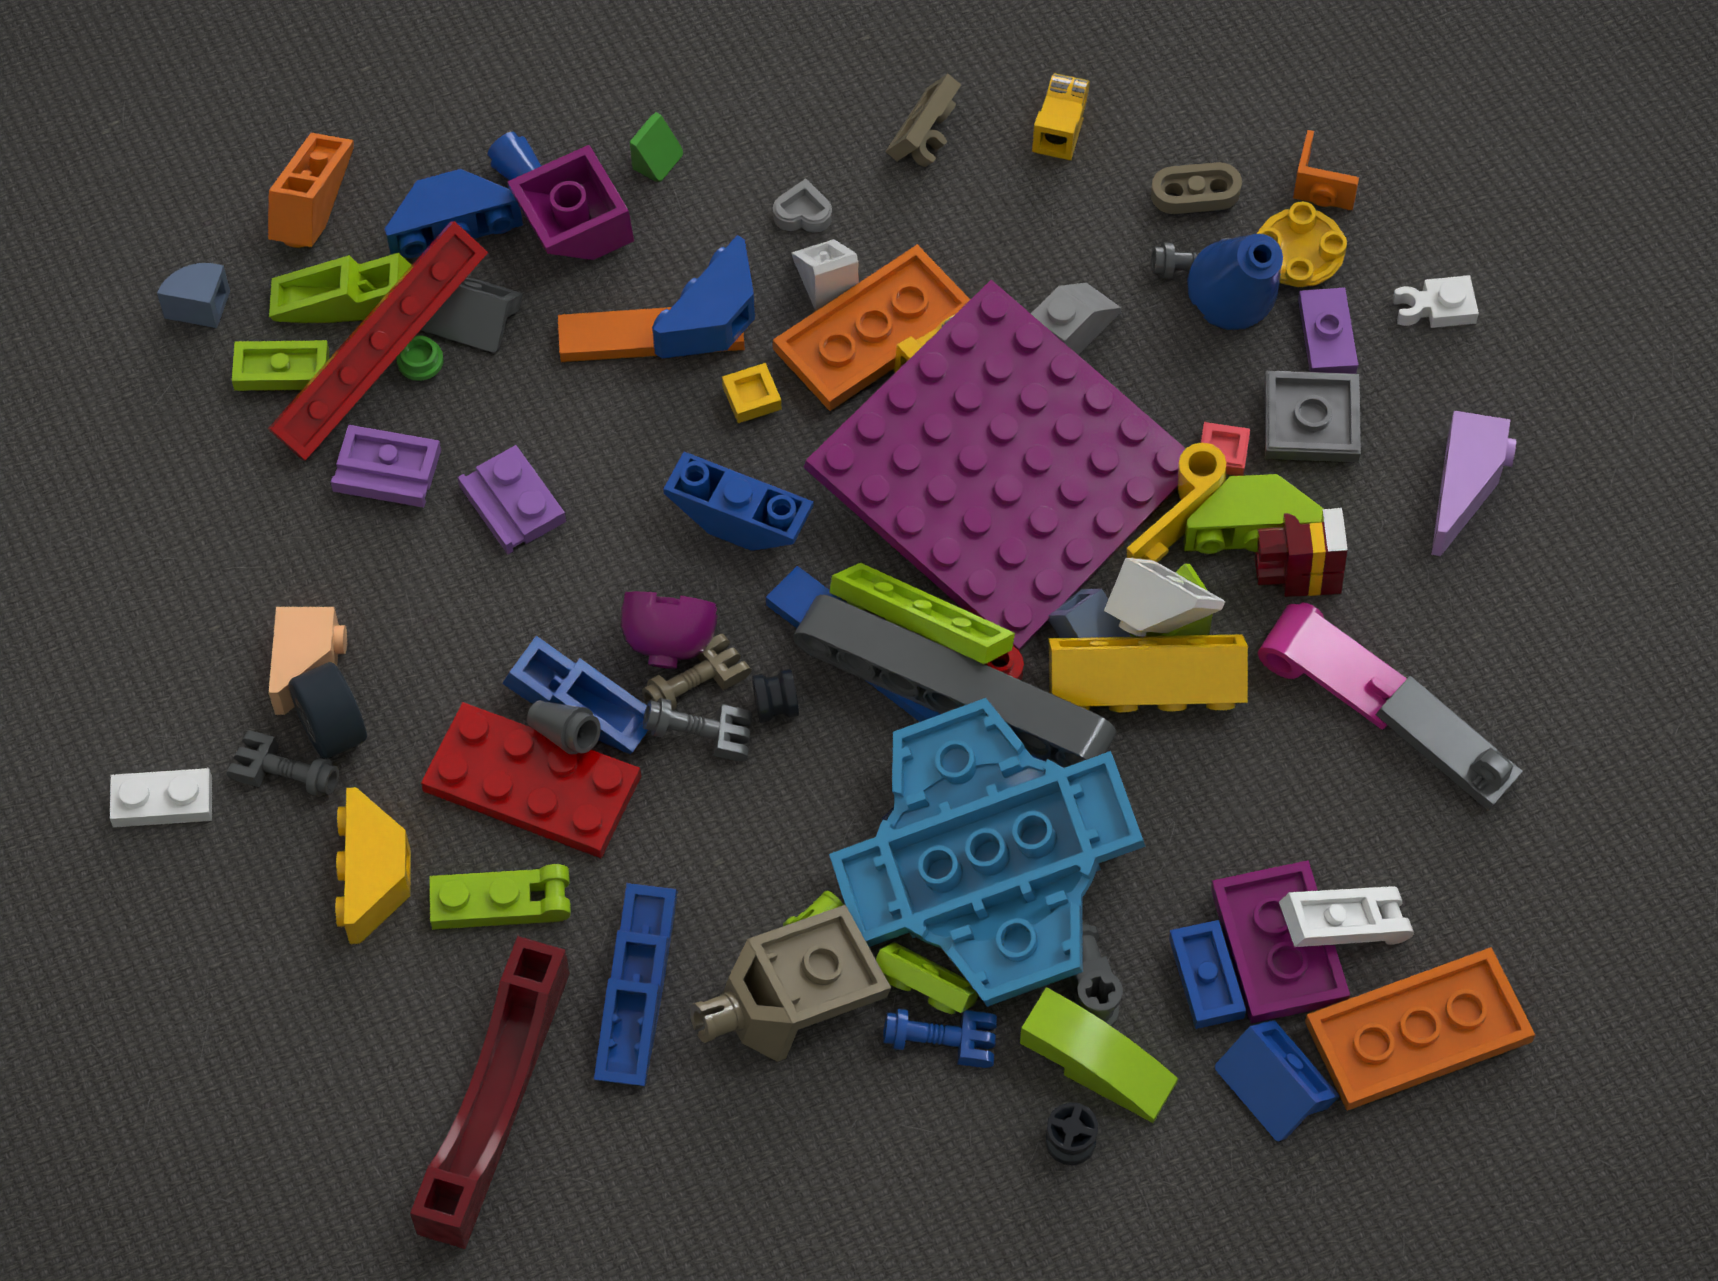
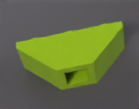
M1278 474L1230 476L1187 519L1184 551H1199L1204 554H1213L1225 549H1246L1258 552V529L1282 527L1284 513L1294 515L1300 524L1321 523L1324 508Z

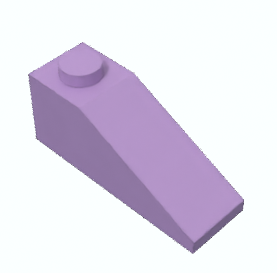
M1454 411L1447 438L1431 555L1441 556L1498 485L1503 466L1512 467L1516 439L1508 438L1510 419Z

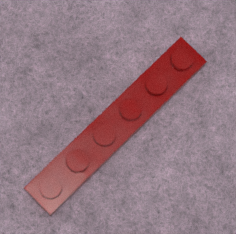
M451 221L271 424L268 430L301 460L306 461L488 252L455 221Z

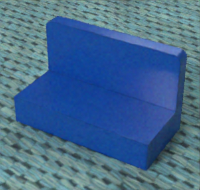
M1275 1020L1249 1026L1215 1064V1070L1276 1141L1285 1140L1308 1115L1327 1110L1340 1096Z

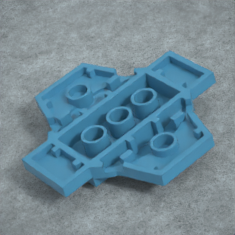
M987 698L894 731L892 764L894 810L887 821L882 820L876 837L829 854L845 905L867 945L871 947L910 933L912 938L916 937L930 945L942 948L987 1007L1082 973L1083 896L1094 879L1096 871L1101 870L1099 863L1146 847L1112 752H1106L1065 768L1048 759L1045 762L1033 758Z

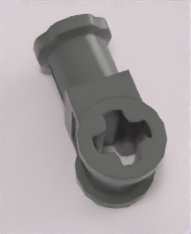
M1083 924V972L1070 976L1069 986L1077 1005L1110 1026H1113L1119 1015L1118 1005L1123 996L1122 984L1118 977L1112 974L1107 956L1101 957L1097 945L1100 937L1097 927Z

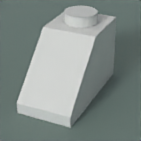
M1125 558L1104 611L1120 620L1119 627L1133 635L1145 637L1147 632L1169 633L1222 610L1225 601L1154 560Z

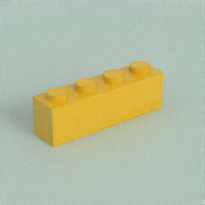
M1243 634L1049 638V693L1086 710H1090V706H1109V710L1114 712H1133L1138 710V705H1157L1159 710L1181 711L1187 708V704H1206L1208 709L1230 710L1235 708V703H1248V645Z

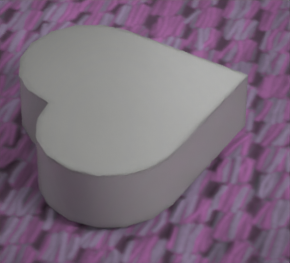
M805 178L775 200L773 204V219L775 224L782 230L795 231L803 228L812 233L822 232L832 222V207L830 202Z

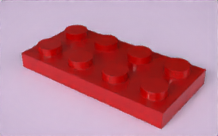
M462 702L421 781L423 792L602 859L641 779V768L594 750H590L587 753L568 754L529 726Z

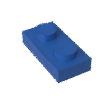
M1219 920L1170 930L1169 941L1195 1029L1244 1019L1246 1008Z

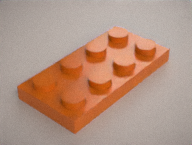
M917 244L774 338L773 350L821 403L831 411L895 368L896 346L898 343L910 336L917 340L936 329L942 321L955 315L970 299Z
M1492 947L1309 1013L1305 1020V1024L1347 1111L1532 1043L1535 1037V1033Z

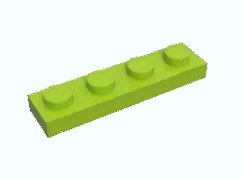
M858 563L832 575L829 593L846 600L848 604L854 607L868 610L885 618L890 623L907 628L924 636L926 639L948 647L982 664H986L1012 650L1014 632L863 563Z

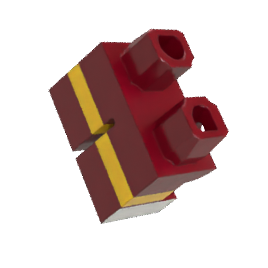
M1342 508L1324 509L1322 511L1321 523L1300 524L1294 515L1284 513L1282 527L1258 529V552L1255 554L1258 585L1283 584L1285 597L1342 594L1348 551Z

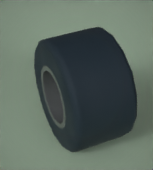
M328 662L289 681L290 695L298 716L312 745L321 757L328 759L365 742L367 731L361 712L344 676L334 663Z

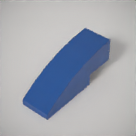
M535 636L502 683L532 704L542 700L590 709L600 722L601 730L598 741L630 755L648 731L643 729V717L647 705L581 658H579L577 663H574L538 636Z

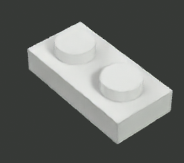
M210 769L111 775L110 821L112 826L128 827L212 821V775Z

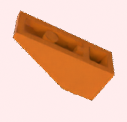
M316 133L309 134L269 189V240L284 242L285 245L294 248L312 247L327 225L354 148V140Z

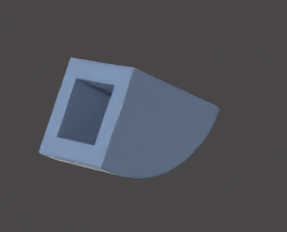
M197 263L185 266L172 273L161 284L157 295L165 319L217 328L230 293V287L224 265Z
M1081 589L1048 615L1050 617L1048 621L1060 638L1131 637L1129 632L1119 627L1120 620L1104 611L1108 598L1102 589Z

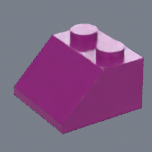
M590 145L507 181L510 191L547 254L595 260L634 242L629 210Z

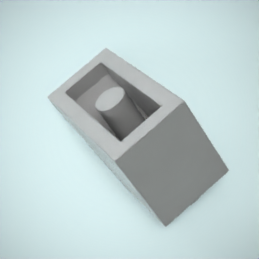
M1085 282L1058 286L1031 314L1079 355L1121 313V307Z

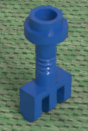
M897 1009L896 1014L886 1013L883 1043L892 1044V1049L903 1050L905 1041L932 1042L938 1045L958 1047V1065L989 1068L994 1065V1053L975 1048H994L996 1035L991 1032L977 1031L976 1029H995L997 1027V1016L991 1013L966 1010L962 1013L960 1027L943 1026L942 1024L933 1025L932 1023L908 1020V1010Z

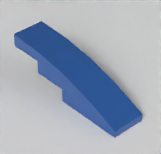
M626 883L620 930H617L611 978H608L594 1080L644 1087L646 1085L678 894L676 889Z

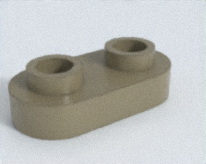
M1221 162L1166 167L1158 171L1152 180L1151 199L1159 210L1169 214L1224 210L1232 207L1239 200L1242 178L1236 168ZM1220 189L1224 192L1214 193L1212 190ZM1175 193L1179 196H1170L1168 194Z

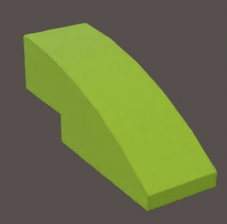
M399 253L358 264L348 255L274 277L271 281L269 317L273 321L295 323H335L364 320L412 265Z
M1047 987L1021 1028L1020 1044L1063 1066L1064 1076L1152 1123L1156 1120L1178 1082V1078L1132 1040L1076 1003Z

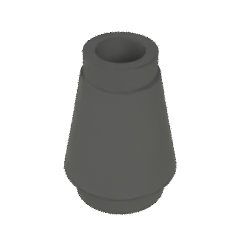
M539 700L530 707L527 714V723L531 728L545 736L568 754L589 752L595 746L600 736L601 726L598 718L593 715L590 709L585 707Z

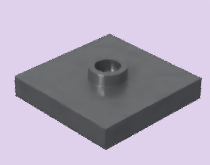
M1266 371L1265 459L1359 462L1361 455L1359 374Z

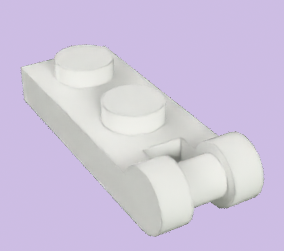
M1397 887L1289 892L1279 901L1294 947L1385 941L1386 944L1393 945L1402 943L1414 935L1409 919L1403 918L1399 907L1402 905V899Z

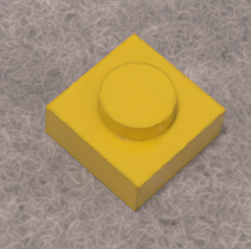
M766 363L722 376V387L738 423L782 410L780 395Z

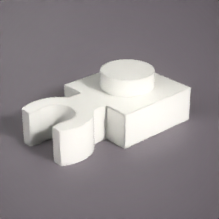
M1470 275L1427 279L1424 281L1423 291L1404 286L1395 289L1393 295V304L1404 303L1412 307L1399 310L1397 317L1399 325H1413L1423 317H1429L1431 328L1476 324L1479 312Z

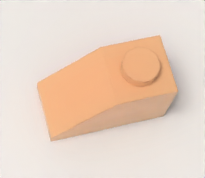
M276 607L268 692L275 715H285L295 707L288 686L292 678L328 662H332L337 666L338 654H346L347 629L345 625L338 624L334 607Z

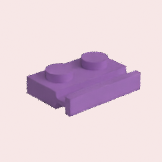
M348 425L336 463V473L331 479L332 490L338 493L424 508L427 490L430 489L441 453L440 441Z
M517 445L478 465L476 471L468 476L462 474L458 477L459 487L507 555L513 552V547L522 542L527 544L566 522L565 512Z

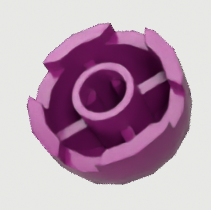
M625 592L624 601L621 605V630L625 641L634 651L649 656V666L677 669L678 660L695 658L705 651L713 639L718 617L716 615L717 607L713 602L681 595L680 599L660 597L657 596L656 592Z

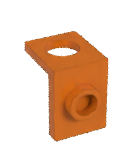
M1307 130L1297 171L1293 198L1309 201L1322 207L1333 206L1353 210L1359 177L1308 167L1314 131Z

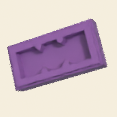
M1345 288L1299 291L1298 302L1310 372L1357 374L1358 360Z

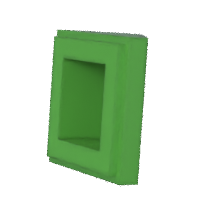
M657 112L651 115L630 141L633 170L655 182H661L683 155V150L662 115Z

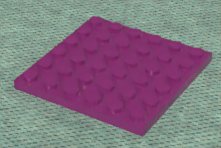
M990 280L806 459L803 468L962 609L1014 632L1013 646L1020 652L1049 622L1050 617L1048 615L1076 594L1178 489L1179 459L1186 448L994 281Z

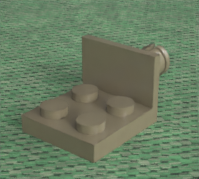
M843 905L747 939L731 971L723 993L704 1002L699 1001L691 1004L690 1018L694 1030L705 1026V1029L697 1034L702 1042L712 1041L718 1036L733 1031L737 1033L742 1044L778 1062L787 1058L799 1029L887 998L891 987L847 906Z

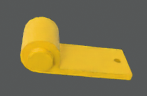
M1202 442L1192 444L1180 455L1178 466V492L1181 501L1127 547V558L1159 562L1169 552L1168 548L1185 534L1187 519L1226 481V459L1219 448L1213 444Z

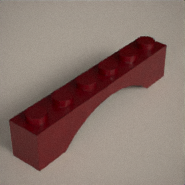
M517 936L499 983L490 1024L470 1085L448 1135L428 1165L411 1209L410 1215L417 1235L466 1249L570 975L565 949Z

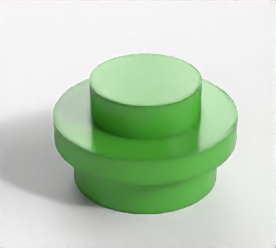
M415 336L397 356V365L399 371L405 377L416 381L427 380L434 377L443 366V353L439 345L430 338Z

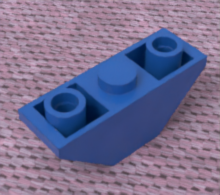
M458 169L417 180L385 227L390 255L399 253L404 258H415L420 256L451 221H455L473 239L490 234H502L512 228L522 226L523 223L520 206L510 189L465 170Z
M737 235L726 248H719L712 256L709 267L698 279L692 278L686 284L680 299L670 310H663L657 316L652 327L654 350L657 356L663 359L728 350L754 321V292L745 239Z
M683 452L663 488L664 494L708 534L751 551L794 544L813 508V501L687 452Z

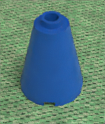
M1252 234L1217 241L1204 248L1192 262L1187 278L1188 293L1192 304H1196L1198 309L1205 315L1203 318L1206 321L1226 330H1239L1258 323L1269 314L1277 299L1283 254L1279 244L1268 235Z

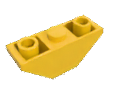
M354 787L346 788V806H339L337 810L339 836H345V851H337L336 856L338 881H345L344 896L336 897L335 912L337 927L345 926L349 943L360 944L410 897L411 850L406 830L358 788Z

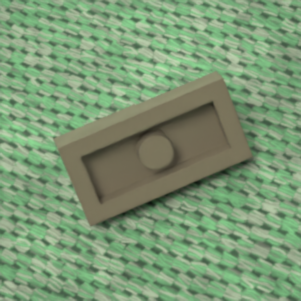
M946 74L927 87L885 152L896 161L911 153L915 162L920 166L927 167L933 163L936 157L927 150L926 143L933 149L938 150L946 144L947 140L942 133L937 130H930L935 121L938 124L942 123L953 111L956 103L952 98L961 84L951 75Z

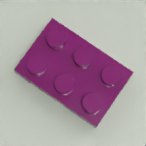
M1308 860L1212 880L1211 892L1250 1024L1326 1008L1350 998V992L1335 944L1294 947L1279 901L1289 892L1318 891Z

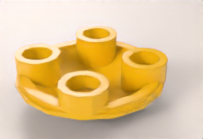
M1296 202L1290 209H1285L1271 216L1257 232V234H1265L1273 238L1282 250L1281 284L1294 287L1318 285L1330 279L1343 264L1347 248L1345 235L1333 219L1320 211H1316L1315 207L1308 202Z

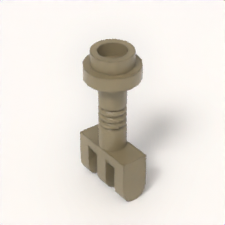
M719 634L713 637L705 651L697 656L701 663L667 681L660 675L654 676L648 680L647 686L642 689V695L646 705L649 700L657 702L660 697L670 699L672 704L671 710H675L677 707L676 698L688 690L714 678L724 691L747 678L752 670L745 661L736 664L740 660L741 655L734 647L725 650L729 646L730 641L724 634Z

